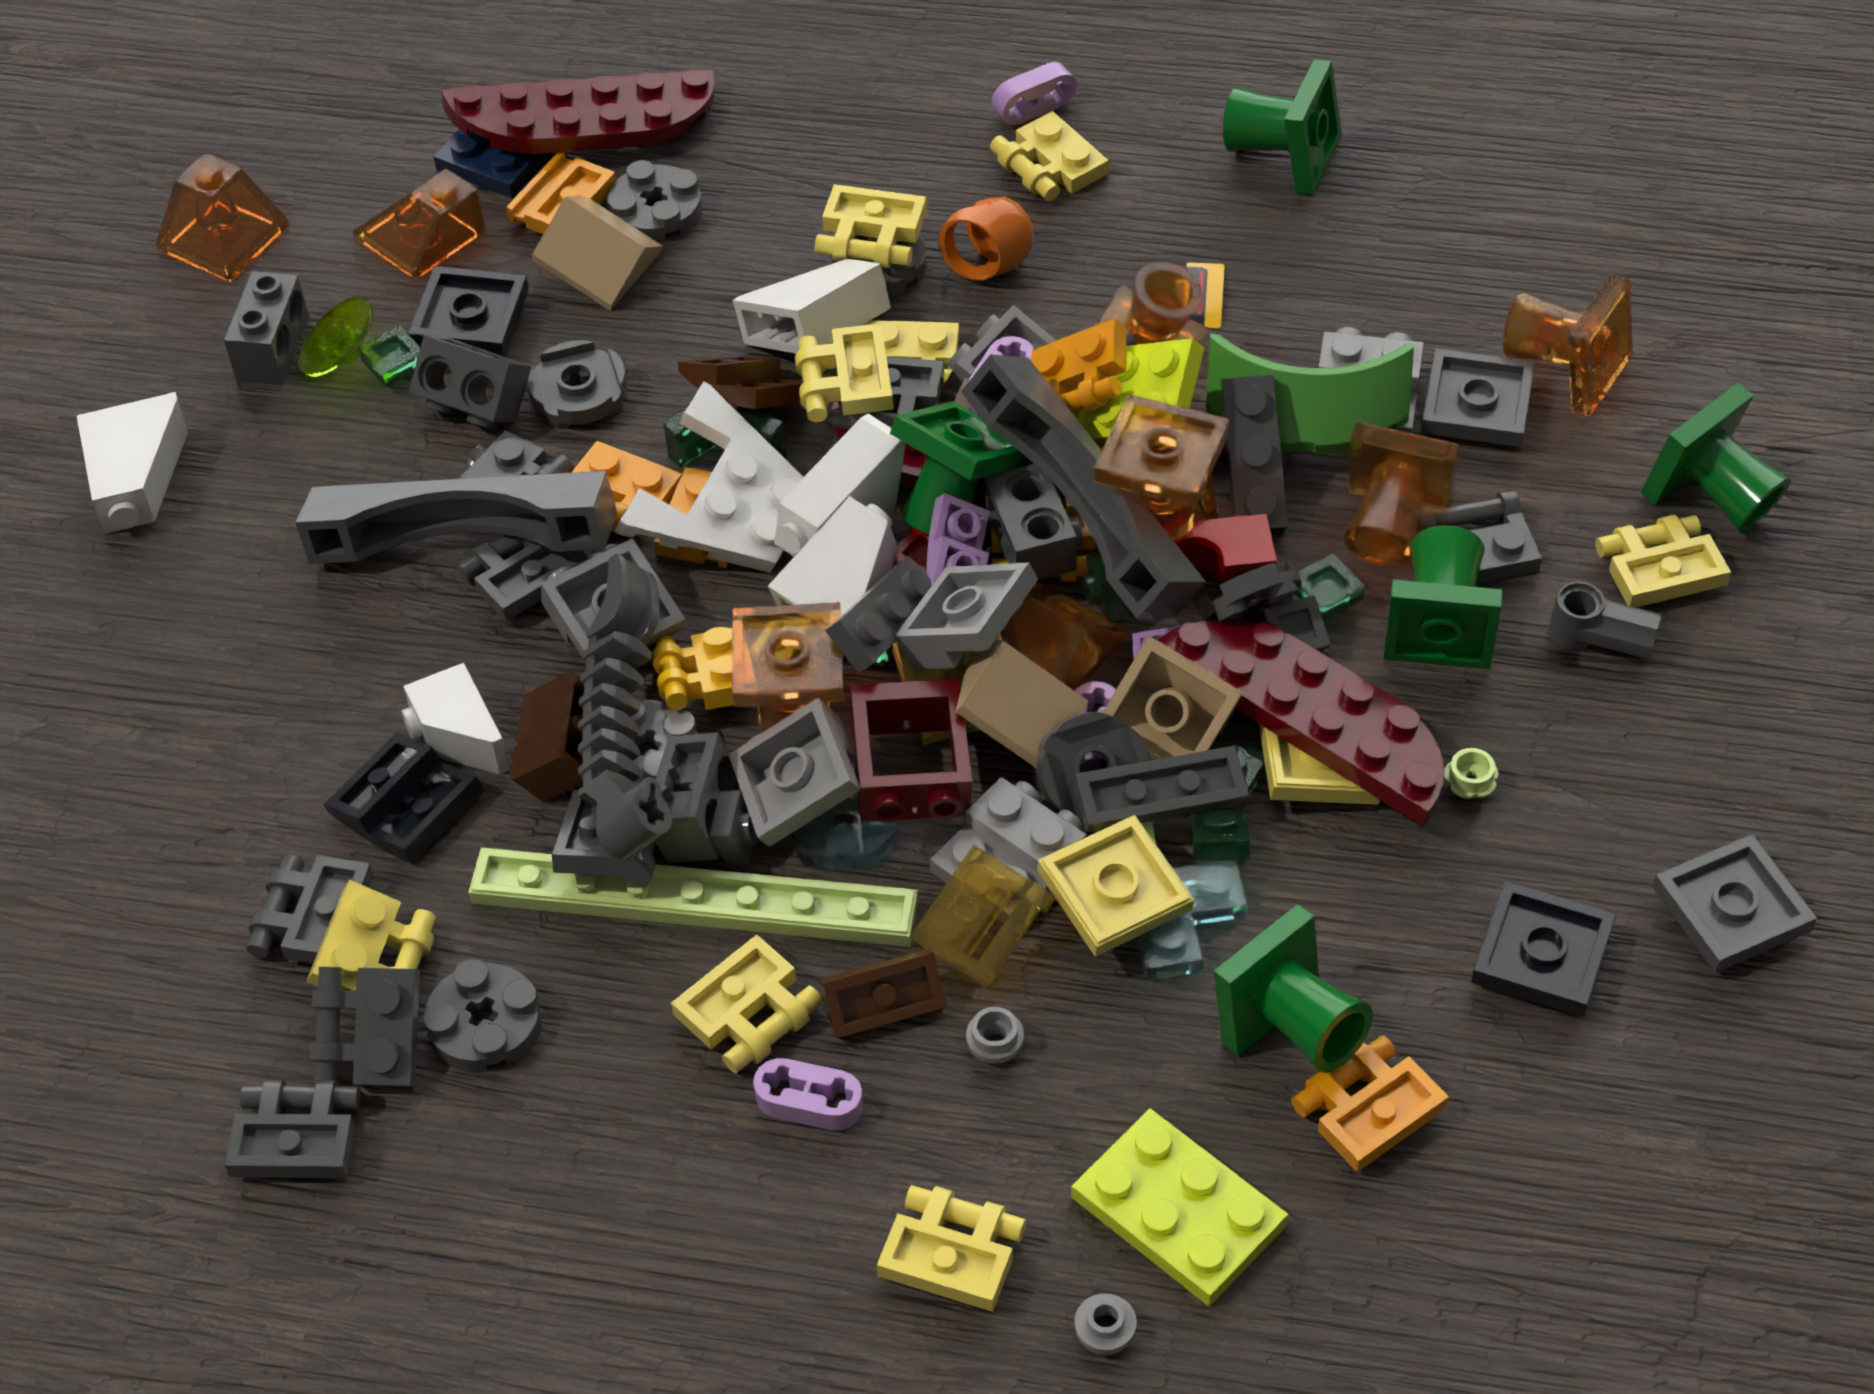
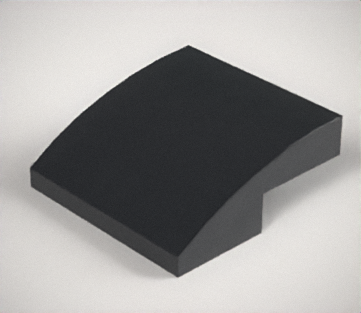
M395 733L323 805L328 813L356 834L393 856L413 865L484 792V789L476 775L440 762L432 746Z

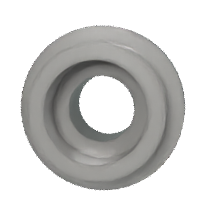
M988 1007L979 1011L968 1024L966 1030L967 1046L970 1052L983 1062L992 1064L1003 1063L1011 1060L1021 1051L1024 1044V1029L1019 1019L1009 1010L1002 1007ZM991 1035H1000L1004 1038L1000 1041L986 1040Z
M1097 1294L1086 1299L1077 1309L1074 1323L1075 1333L1081 1344L1093 1353L1105 1356L1113 1355L1125 1349L1132 1342L1136 1333V1315L1131 1305L1123 1298L1113 1294ZM1101 1316H1109L1115 1318L1117 1322L1110 1327H1101L1094 1320Z

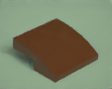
M742 355L678 362V372L697 388H700L703 381L708 383L729 404L751 409L801 404L799 388L803 380L781 379L780 359Z

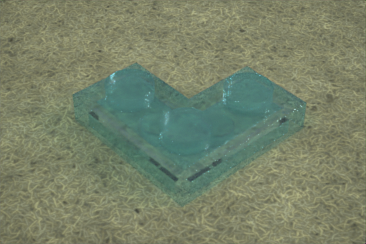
M1236 859L1173 868L1194 898L1193 910L1136 937L1146 981L1203 972V957L1195 925L1246 917L1247 902Z

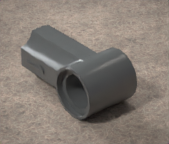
M1574 581L1562 586L1557 593L1548 625V635L1551 641L1558 647L1568 651L1585 650L1591 645H1596L1650 659L1661 614L1605 600L1602 592L1594 585L1587 582Z

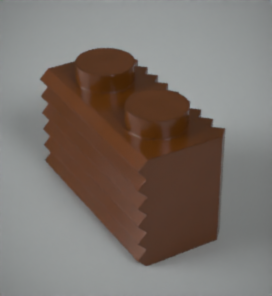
M573 671L522 695L524 702L520 705L523 711L519 712L520 718L517 721L518 729H516L518 737L515 738L517 745L513 747L516 754L512 755L513 761L510 764L512 772L509 774L514 782L543 802H550L551 798L558 799V794L566 795V790L573 791L574 787H582L583 778L578 775V767L583 764V756L578 753V745L582 742L583 732L578 729V721L583 719V708L579 706V698L584 695V685L580 682L581 677Z

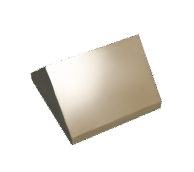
M565 196L534 250L531 260L611 311L662 252L663 245L586 196Z
M1148 636L1103 713L1118 718L1125 725L1133 728L1141 737L1148 754V760L1151 761L1211 750L1225 729L1243 692L1153 637Z
M997 640L988 650L980 652L970 651L955 712L1037 768L1041 739L1050 733L1055 725L1063 719L1082 713L1089 701L1005 641Z

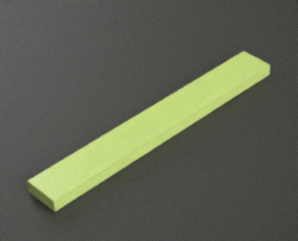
M482 847L468 892L471 904L911 947L918 906V890L658 864L655 865L653 877L649 883L635 886L625 882L621 876H579L572 873H553L552 854Z

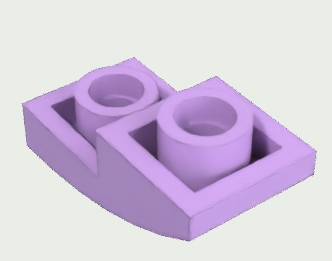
M946 493L935 499L927 550V575L931 580V585H933L945 567L987 565L989 553L982 551L990 514L989 510Z

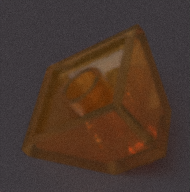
M205 152L175 180L156 240V246L161 252L231 282L289 226L286 216L242 168Z
M446 168L425 180L354 229L353 234L354 238L416 281L432 270L434 266L439 265L484 233L486 229L478 189Z
M1035 583L1025 597L1023 605L1015 611L1005 625L1010 645L1070 688H1078L1086 683L1126 641L1130 633L1129 630L1047 583Z

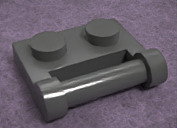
M1514 489L1498 492L1496 498L1435 510L1430 505L1413 509L1412 518L1416 534L1435 526H1461L1500 518L1501 525L1470 530L1483 541L1485 546V553L1476 584L1540 572L1542 557L1522 515L1520 500Z
M573 790L552 852L553 873H572L579 876H621L625 882L635 886L649 883L653 877L656 865L653 857L656 842H652L628 860H620L613 857L603 848L597 837V807L578 797L579 790Z

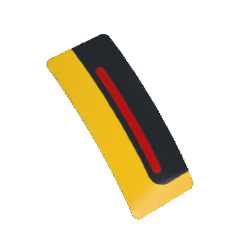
M1187 263L1183 327L1221 328L1224 264Z

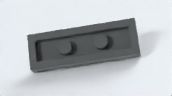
M1269 374L1223 378L1220 381L1233 516L1267 514L1270 531L1288 528L1274 376Z
M908 556L895 565L825 630L858 673L872 665L896 642L894 636L931 588L930 578Z
M1235 746L1075 774L1072 782L1086 833L1101 831L1133 815L1137 817L1140 823L1244 805L1249 798V792Z

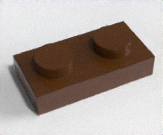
M930 949L819 979L832 1033L836 1039L947 1007L934 953Z

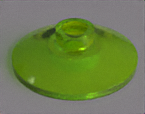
M355 296L340 302L329 310L313 327L303 343L298 359L300 370L306 376L316 378L330 373L343 363L350 364L361 355L365 347L364 339L369 331L374 314L372 304L364 297Z

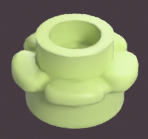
M1466 748L1458 751L1444 769L1445 781L1451 784V791L1461 798H1484L1492 794L1497 787L1495 780L1499 775L1493 758L1481 749ZM1467 776H1472L1476 779L1467 778Z

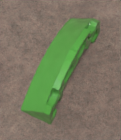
M1210 334L1206 411L1216 421L1224 419L1220 381L1223 378L1273 374L1281 451L1324 454L1369 445L1370 436L1387 428L1397 431L1409 422L1414 344H1404L1386 355L1360 364L1333 368H1305L1279 364L1259 358L1231 344L1221 334Z

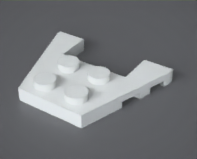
M703 381L685 411L680 424L724 448V453L688 514L681 512L639 488L619 521L615 532L630 538H634L636 533L659 539L658 545L677 549L679 544L708 551L707 557L771 573L783 552L782 548L774 544L779 503L804 477L711 385Z

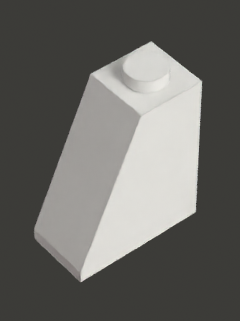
M844 259L733 299L744 344L795 354L799 351L798 341L804 336H814L818 340V345L833 343L832 329L861 326L891 308L881 264L853 259Z
M176 392L77 415L91 498L104 534L155 522L188 434L187 425Z
M870 414L861 417L779 503L774 544L795 557L849 496L866 507L870 503L878 506L893 520L906 443L890 434L891 428Z
M849 496L768 585L779 612L786 617L814 621L823 633L821 640L843 654L825 630L892 569L898 546L891 529L893 523L890 517L878 506L870 503L866 507Z

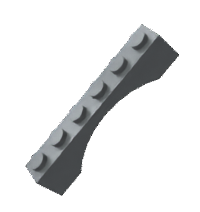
M990 354L962 389L961 393L989 429L1030 459L1072 503L1098 545L1105 565L1106 580L1136 619L1174 618L1206 581L1028 357Z
M607 471L312 487L295 523L309 564L358 562L380 551L407 542L458 533H497L517 536L539 543L554 552L601 550L606 547L617 510Z

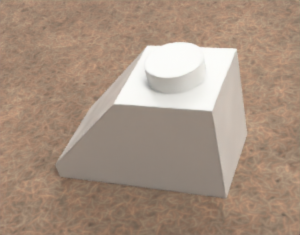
M464 663L403 686L409 707L401 710V714L412 739L415 740L422 737L425 744L433 747L439 759L496 774L510 771L503 739Z

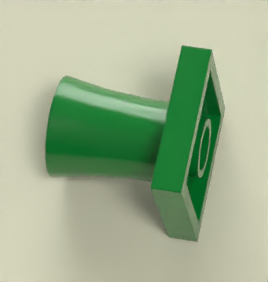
M1313 60L1294 99L1265 95L1235 87L1227 99L1223 116V140L1228 152L1254 150L1289 151L1295 192L1314 195L1342 137L1332 61Z
M1738 382L1669 434L1641 493L1650 502L1657 505L1689 479H1692L1721 508L1737 531L1743 533L1759 522L1777 504L1789 488L1791 479L1764 463L1732 437L1754 396Z
M955 401L896 415L890 431L892 436L927 455L917 482L901 510V516L909 525L928 535L937 497L946 493L973 504L979 478L1028 465L1030 460L1013 445L989 429L978 414Z
M1435 526L1427 528L1416 534L1410 544L1414 581L1394 579L1392 581L1383 660L1490 670L1501 612L1502 589L1476 587L1478 573L1485 553L1484 543L1476 534L1461 527Z
M1299 904L1295 905L1214 970L1221 1041L1226 1048L1237 1056H1240L1271 1029L1276 1027L1300 1049L1319 1072L1329 1073L1343 1066L1355 1055L1370 1031L1373 1020L1371 1006L1338 990L1319 978L1315 916Z

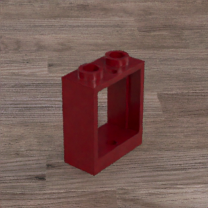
M960 679L854 684L850 686V720L853 751L856 756L854 763L856 778L860 786V790L857 792L860 822L880 821L890 823L907 819H950L966 816L965 811L971 807L972 775L965 719L955 712L961 691ZM949 731L953 772L873 776L869 735Z

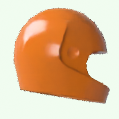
M1003 196L983 199L975 202L970 207L956 211L949 217L939 233V249L947 265L958 275L970 280H987L1006 274L1024 262L1033 245V224L1021 205L1010 198ZM958 222H966V229L971 243L978 253L988 259L985 265L974 266L967 262L957 251L954 243V230Z

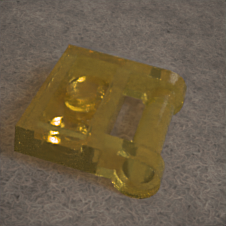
M973 845L909 937L923 949H930L934 956L985 990L992 992L1001 979L997 975L1001 967L1040 911L1046 913L1056 898L1039 884L1025 878L979 847ZM1015 893L1021 897V900L978 961L970 957L1012 895Z

